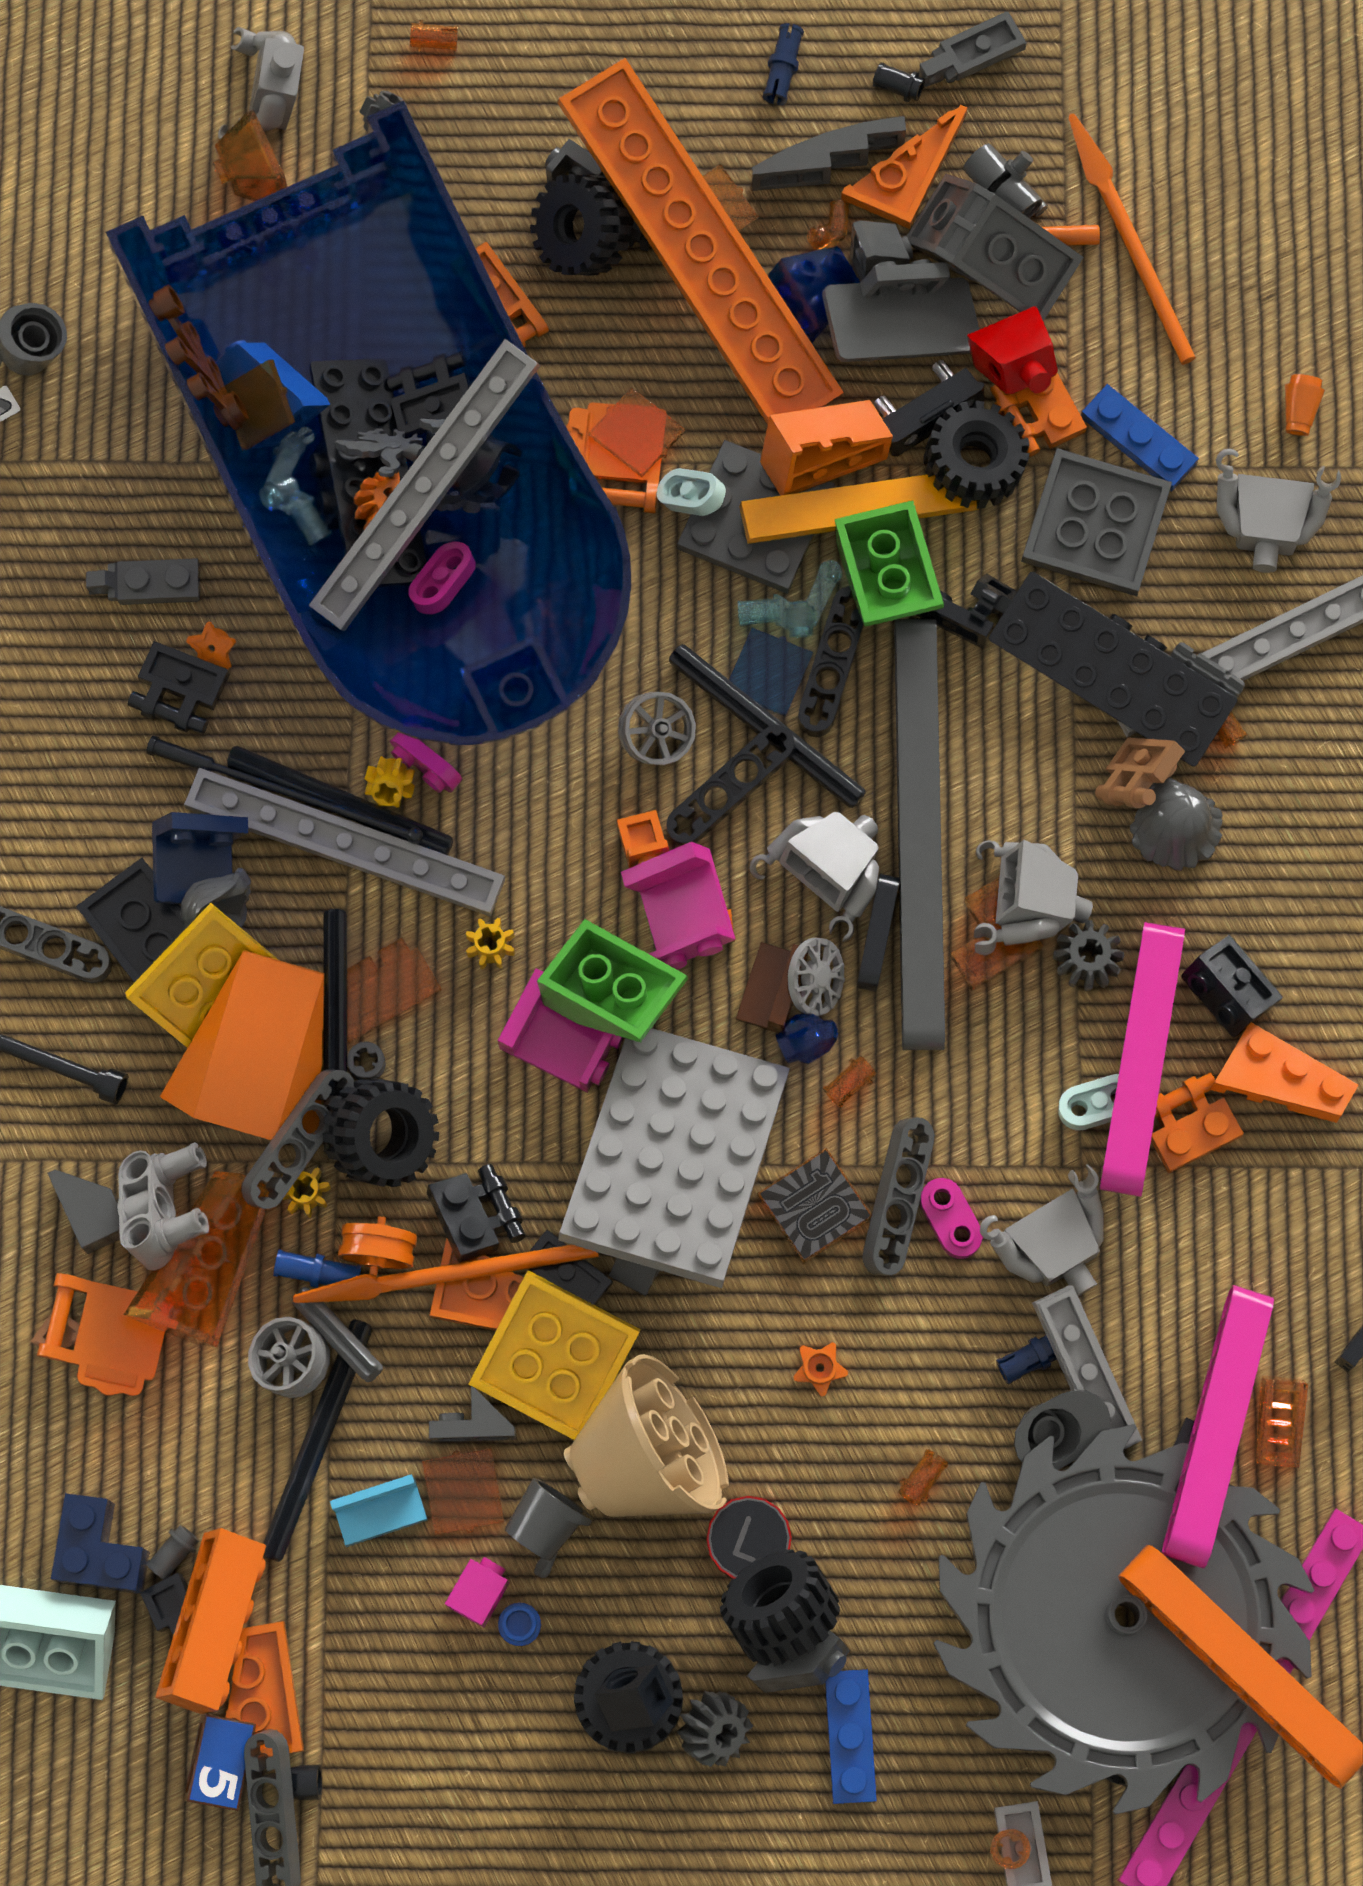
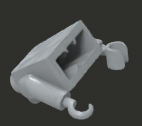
M237 27L233 33L241 36V40L236 46L232 45L231 49L248 56L255 55L258 50L259 53L249 114L239 118L237 124L232 126L231 131L227 135L225 133L228 130V126L224 124L220 127L218 138L224 143L232 142L239 134L243 137H248L276 128L286 130L297 97L304 46L296 44L294 37L288 32L260 31L256 34Z
M1224 449L1216 458L1217 467L1223 471L1222 474L1218 475L1217 514L1227 533L1236 538V547L1240 550L1254 551L1253 569L1263 573L1275 572L1277 570L1278 554L1293 555L1296 546L1307 544L1324 524L1332 501L1330 491L1339 486L1341 473L1338 470L1336 480L1328 484L1321 480L1325 466L1320 467L1316 476L1319 486L1318 490H1314V483L1245 474L1236 475L1233 474L1232 466L1224 465L1221 461L1226 455L1238 457L1239 454L1234 449Z
M833 812L825 818L815 816L794 820L767 847L769 852L767 855L760 854L752 859L750 862V872L755 878L762 880L765 876L757 873V863L760 860H764L767 864L772 865L778 860L783 867L835 911L838 912L843 907L845 912L842 916H837L831 920L829 932L830 934L833 932L837 923H847L849 931L842 940L846 942L854 934L852 922L855 917H861L876 892L879 866L874 859L879 847L872 838L878 833V826L869 816L861 815L852 823L839 812Z
M988 840L977 846L976 856L980 860L983 859L982 851L988 848L994 849L995 857H1001L995 923L1001 925L1002 929L996 930L989 923L979 924L974 930V938L987 937L990 940L977 942L975 944L976 953L980 955L992 953L996 948L997 942L1004 941L1006 946L1055 936L1073 920L1083 924L1089 919L1093 904L1090 900L1077 896V871L1061 861L1048 845L1030 843L1023 840L1020 843L1005 842L1003 847H1000L995 841Z
M1086 1164L1088 1176L1083 1181H1078V1177L1073 1170L1068 1173L1070 1182L1078 1190L1077 1194L1072 1188L1009 1226L1004 1232L994 1229L987 1233L988 1226L992 1222L998 1221L997 1216H988L982 1221L980 1225L981 1236L984 1239L991 1240V1246L1009 1272L1032 1283L1042 1282L1046 1287L1064 1277L1068 1285L1074 1286L1078 1297L1097 1285L1085 1264L1096 1258L1100 1252L1099 1246L1104 1241V1213L1096 1188L1099 1182L1098 1175L1090 1165Z

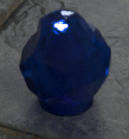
M796 1014L787 1020L785 1030L775 1034L788 1064L798 1060L802 1063L811 1064L828 1053L838 1038V1027L834 1021H823L815 1014Z

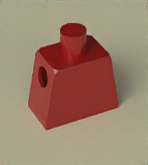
M1036 306L967 335L974 367L1005 394H1014L1025 388H1029L1033 393H1041L1050 386L1051 377L1055 376L1058 372L1053 344Z

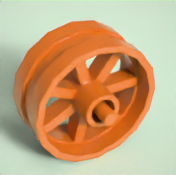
M378 1216L377 1223H346L342 1226L341 1236L343 1239L342 1245H339L338 1257L348 1262L369 1267V1274L375 1276L378 1275V1269L413 1268V1248L416 1247L417 1235L407 1230L385 1225L386 1217Z

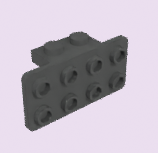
M928 259L917 260L906 265H896L892 261L881 262L874 265L860 283L828 285L822 292L835 354L841 362L971 354L967 335L979 330L969 283L961 277L950 278L947 262L932 263Z

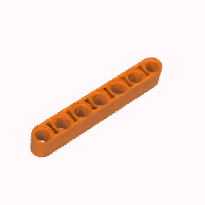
M1146 1545L1118 1575L1121 1584L1132 1595L1140 1598L1147 1610L1328 1782L1342 1789L1362 1767L1363 1743L1158 1549L1151 1545Z

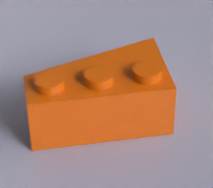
M870 400L774 414L769 417L760 463L780 496L795 494L886 460L893 435Z

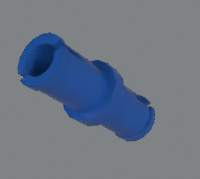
M279 1249L273 1276L310 1282V1287L319 1288L320 1284L329 1285L359 1276L361 1265L355 1266L325 1260V1255L322 1254L310 1257Z

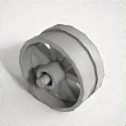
M648 692L638 695L625 705L619 717L618 735L622 747L630 757L643 764L666 765L678 761L689 751L695 739L696 723L692 710L683 699L671 693ZM656 698L654 718H652L640 704L648 699ZM664 699L674 704L678 711L665 719L662 718ZM634 711L645 721L642 727L629 728L630 718ZM681 717L684 722V734L673 731L671 723ZM643 733L647 738L638 751L632 744L630 735ZM668 736L681 741L678 749L671 755L665 738ZM655 739L662 755L660 759L645 756Z
M289 1316L275 1318L263 1325L253 1337L248 1351V1366L253 1379L263 1388L286 1398L303 1397L315 1390L325 1378L330 1364V1349L325 1338L313 1326ZM290 1330H295L288 1345L284 1334ZM307 1332L312 1344L299 1348ZM312 1355L310 1362L308 1364L307 1356ZM267 1359H272L276 1363L267 1371ZM283 1371V1386L271 1384ZM294 1372H303L299 1379L294 1381Z

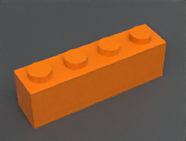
M223 1528L203 1534L155 1698L199 1714L219 1711V1707L225 1703L230 1690V1684L227 1682L230 1669L237 1661L242 1648V1642L239 1638L243 1624L249 1620L253 1611L254 1602L251 1597L254 1586L262 1577L266 1562L263 1558L266 1548L265 1544Z

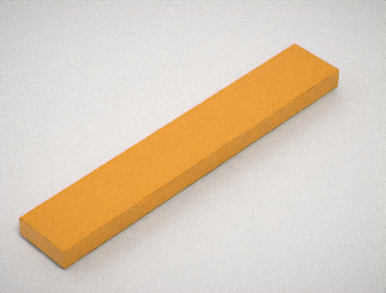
M928 474L741 501L739 506L747 544L835 531V519L912 500L914 501L919 519L979 509H977V501L972 500L969 508L960 506L962 498L955 495L952 502L945 498L947 489L943 487L938 491L933 485L936 478L935 475L928 477Z

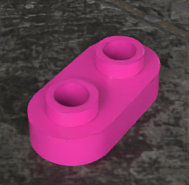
M449 542L439 547L412 581L409 587V597L417 611L423 614H436L444 610L475 570L476 563L466 544L462 542Z
M401 728L390 740L394 748L391 751L392 756L395 759L402 758V762L407 768L413 765L424 773L422 779L436 792L441 793L443 789L453 792L463 780L455 768L407 730Z
M946 1178L931 1180L923 1188L920 1198L921 1209L943 1250L948 1255L957 1259L971 1257L978 1251L983 1238L980 1233V1225L955 1182ZM938 1192H945L948 1194L950 1202L946 1205H939L935 1202L934 1195ZM957 1229L967 1230L970 1236L969 1240L966 1242L957 1241L954 1237V1232Z

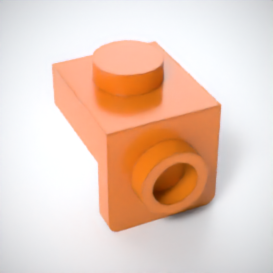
M656 810L617 819V828L629 868L669 851L668 842L664 839Z

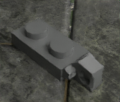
M1006 11L940 42L939 47L932 51L931 55L933 58L920 63L919 77L925 79V87L938 83L944 78L947 83L954 82L955 80L959 81L1025 50L1027 42L1009 12Z
M194 558L108 564V571L86 572V588L90 595L108 594L109 601H118L120 605L200 601L199 560Z

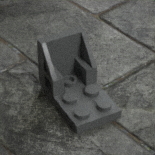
M949 174L944 175L907 234L911 247L938 263L947 262L950 270L977 282L1019 312L1036 306L1043 321L1084 258L996 194L977 183Z

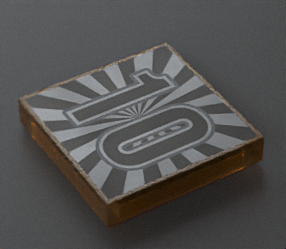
M827 1148L757 1193L758 1198L803 1265L869 1222L872 1216Z

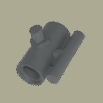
M988 143L976 150L965 162L963 171L974 183L996 194L1029 219L1034 214L1037 217L1040 216L1048 208V205L1024 180L1027 175L1026 169L1033 162V158L1027 152L1021 151L1014 160L1009 159L1006 161Z

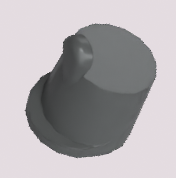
M27 303L13 306L0 319V365L3 360L5 365L17 374L27 376L38 374L62 352L67 342V330L63 319L55 310L46 305Z
M533 1478L507 1523L505 1531L521 1545L541 1557L535 1566L534 1573L540 1578H546L551 1572L560 1548L580 1525L589 1526L594 1519L571 1499L543 1481Z

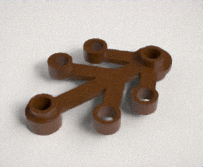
M169 284L153 293L154 297L148 302L156 318L160 322L167 319L178 336L165 344L168 355L177 366L186 362L197 373L187 379L188 387L193 396L198 401L208 397L215 404L213 410L220 423L224 427L230 425L235 431L242 428V423L249 419L242 400L234 391L227 393L220 369L211 356H205L200 343V337L192 323L186 321L181 324L178 317L183 315L185 310L175 290Z

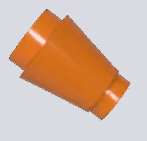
M1304 374L1291 375L1290 383L1285 385L1286 433L1297 436L1309 435L1310 428L1325 392L1321 388L1322 379Z

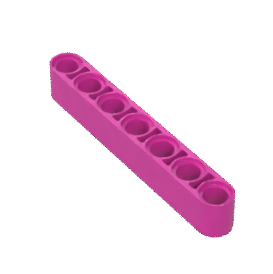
M1144 922L1100 1190L1142 1197L1183 948L1184 928Z
M1236 1285L1231 1286L1222 1311L1162 1547V1554L1166 1557L1202 1569L1206 1567L1214 1546L1274 1305L1273 1297Z

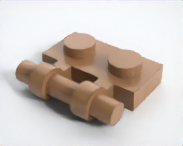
M1127 737L1106 767L1111 776L1104 785L1101 784L1096 788L1095 794L1097 799L1111 806H1121L1125 803L1126 806L1131 808H1143L1146 805H1152L1156 800V794L1149 788L1153 783L1163 784L1166 779L1173 775L1176 771L1177 763L1185 753V750L1176 741Z

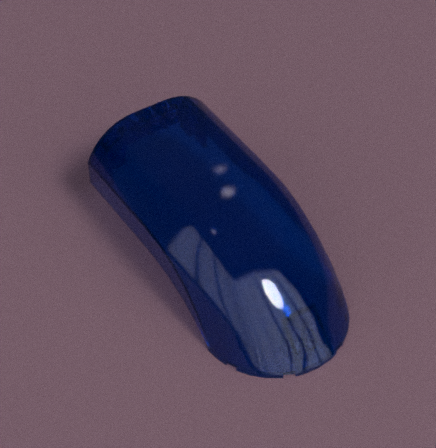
M403 100L367 116L369 134L333 149L334 167L194 229H191L185 215L152 230L149 229L144 216H140L106 231L112 253L251 545L293 626L321 673L350 705L383 727L415 739L451 745L485 744L498 742L534 730L563 713L577 702L597 681L615 651L629 609L632 586L631 557L619 514L576 446L537 372L491 432V435L495 438L516 445L522 451V455L517 457L503 451L499 459L498 468L488 481L497 484L503 466L508 464L520 470V476L514 485L498 501L481 503L478 513H467L463 510V507L454 511L445 510L442 512L435 509L420 528L427 562L435 551L446 543L462 542L466 544L476 563L475 570L450 604L436 614H423L416 610L409 597L410 585L377 587L347 629L342 631L309 606L345 557L340 528L326 529L324 517L319 515L316 506L318 485L316 478H312L310 474L309 459L322 440L318 415L281 446L253 448L243 427L237 431L230 425L224 427L213 410L215 404L208 397L198 401L193 396L188 387L187 379L197 373L186 362L177 366L171 360L166 351L165 344L178 336L167 319L160 322L156 318L148 302L154 297L153 293L169 284L177 293L185 310V313L178 317L181 324L186 321L192 323L200 337V343L206 357L211 356L216 362L225 354L224 350L227 346L240 340H245L247 343L265 342L311 384L309 366L313 361L386 359L391 376L400 373V368L412 364L416 367L431 362L435 355L444 352L450 355L462 351L467 366L454 370L453 376L465 373L470 378L472 385L505 339L528 355ZM437 377L420 382L419 388L438 382ZM404 388L394 391V397L405 394ZM427 432L417 436L423 439L421 445L426 447ZM406 459L409 470L414 462ZM451 487L446 494L455 496L460 495V492Z

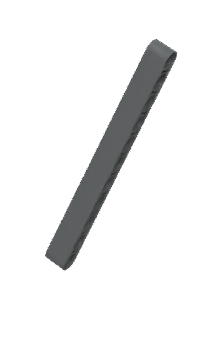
M936 618L896 619L895 696L902 1050H944L945 1008Z

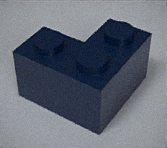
M65 1493L51 1580L60 1584L140 1594V1592L144 1591L148 1567L146 1563L149 1560L150 1552L143 1547L109 1543L115 1507L113 1502L105 1498Z

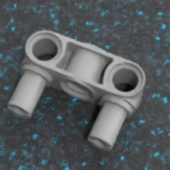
M195 1142L167 1155L164 1153L149 1155L146 1151H136L128 1155L119 1167V1201L117 1209L120 1242L148 1270H157L164 1267L171 1260L179 1244L209 1232L208 1219L199 1208L176 1217L173 1184L176 1182V1179L207 1166L205 1153L201 1147L198 1148V1144Z

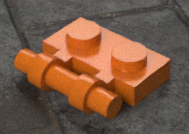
M1058 373L1051 377L1050 386L1041 393H1033L1029 388H1025L1014 394H1005L996 385L990 388L996 400L994 404L1001 407L999 414L1005 416L1009 411L1015 416L1012 425L1015 427L1021 423L1025 429L1021 439L1028 438L1029 448L1026 452L1030 453L1029 457L1040 452V448L1035 440L1043 436L1049 448L1052 449L1086 433L1087 426ZM1027 406L1035 422L1026 424L1019 409Z
M1208 1073L1198 1079L1193 1076L1182 1081V1087L1166 1095L1158 1094L1155 1118L1158 1119L1162 1128L1152 1133L1151 1142L1168 1174L1241 1138L1244 1134L1225 1098L1211 1104L1208 1103L1205 1093L1211 1091L1210 1089L1215 1082L1212 1073ZM1190 1101L1195 1112L1176 1121L1171 1110Z

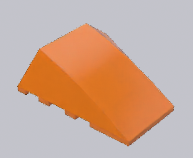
M244 950L160 1097L195 1119L272 1140L316 1076L322 1071L325 973ZM315 1100L316 1103L322 1105V1100ZM313 1110L307 1111L302 1119L303 1129L309 1134L315 1132L319 1126V1117Z

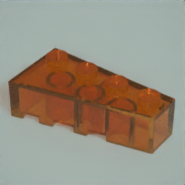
M214 1172L190 1210L199 1208L206 1215L209 1222V1232L179 1244L171 1260L164 1267L152 1270L123 1315L190 1343L218 1347L267 1209L252 1207L244 1200L242 1183L246 1177L245 1175L231 1172ZM259 1182L257 1185L261 1191L259 1196L268 1197L270 1192L267 1191L266 1184Z

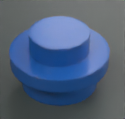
M514 1603L507 1606L500 1614L498 1629L500 1635L507 1643L513 1646H526L538 1637L541 1630V1619L538 1612L529 1604Z

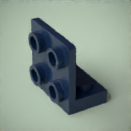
M171 812L153 821L154 901L156 903L181 904L185 892L193 883L232 873V845L235 839L248 834V817Z

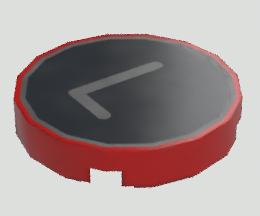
M744 1496L731 1499L717 1510L709 1523L706 1542L710 1557L719 1571L731 1579H735L738 1576V1572L744 1567L747 1568L754 1560L760 1557L764 1558L769 1553L775 1551L781 1553L784 1550H789L792 1536L788 1520L777 1506L764 1498Z

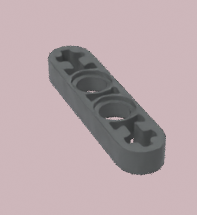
M0 906V917H4L0 922V949L89 983L101 982L110 974L112 960L103 946ZM14 924H23L28 929L25 941L16 945L7 942L6 932L9 927ZM53 938L62 939L66 944L65 952L56 959L46 957L43 951L46 942ZM75 945L79 946L76 951L82 957L92 959L94 954H98V959L102 966L100 968L93 967L90 972H87L85 964L73 958Z
M327 1069L316 1076L242 1183V1195L247 1204L255 1208L271 1209L283 1200L322 1144L323 1133L329 1132V1125L323 1124L325 1115H332L333 1109L330 1108L328 1110L326 1107H329L333 1099H342L341 1094L339 1096L330 1095L332 1089L328 1085L329 1082L339 1081L336 1086L339 1091L346 1086L354 1088V1079L349 1073L344 1070ZM315 1100H326L323 1105L315 1102ZM313 1110L319 1117V1126L315 1132L309 1134L303 1129L302 1119L307 1111ZM290 1144L295 1149L296 1157L294 1163L285 1168L279 1162L278 1154L283 1145ZM274 1172L282 1174V1178L272 1176ZM259 1182L267 1183L266 1189L270 1192L268 1197L259 1196L261 1192L257 1187Z
M924 1118L902 1119L894 1126L863 1249L862 1259L864 1266L873 1275H894L903 1268L934 1144L935 1134L933 1127ZM909 1130H913V1134L918 1136L917 1143H913V1139L908 1137ZM908 1152L907 1155H914L915 1159L910 1157H902V1153ZM901 1165H905L911 1174V1181L906 1188L901 1187L896 1179V1172ZM891 1205L897 1206L901 1213V1221L896 1228L891 1227L886 1219L887 1210ZM882 1235H895V1240L889 1241L890 1238H883ZM880 1250H884V1254L889 1256L888 1263H884V1260L879 1257Z
M268 1729L252 1735L244 1747L256 1886H280L279 1884H273L272 1877L277 1875L278 1879L284 1880L285 1886H300L301 1874L289 1747L283 1734L277 1730ZM265 1744L266 1748H272L273 1756L268 1757L267 1754L261 1753L260 1746ZM267 1769V1771L275 1769L276 1773L262 1776L261 1771ZM265 1783H271L278 1790L279 1801L276 1806L269 1805L263 1799L262 1788ZM270 1826L277 1828L282 1834L283 1845L279 1850L272 1848L267 1842L266 1831ZM280 1857H283L284 1861L279 1864L278 1861L270 1863V1860L277 1859Z

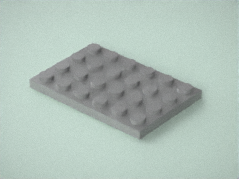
M651 1028L641 1043L625 1038L559 1232L558 1241L722 1288L790 1068Z

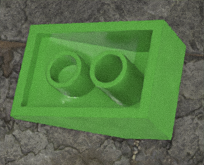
M913 500L835 519L836 544L864 627L944 608L943 599Z
M584 919L537 980L544 1006L576 1024L641 1043L686 983L688 977L684 973Z

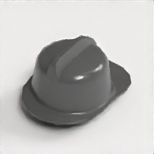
M1072 1390L1062 1393L1045 1403L1031 1407L1023 1415L1015 1431L1014 1447L1017 1457L1023 1463L1024 1456L1051 1435L1054 1437L1052 1464L1055 1469H1061L1077 1460L1101 1431L1110 1429L1111 1417L1107 1405L1099 1396L1090 1391Z

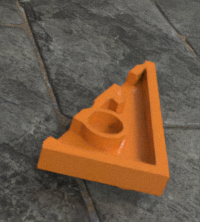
M960 105L957 109L948 111L937 120V124L921 136L917 134L900 146L889 159L877 163L871 168V172L853 186L851 184L847 185L842 191L841 200L910 229L967 115L968 108Z

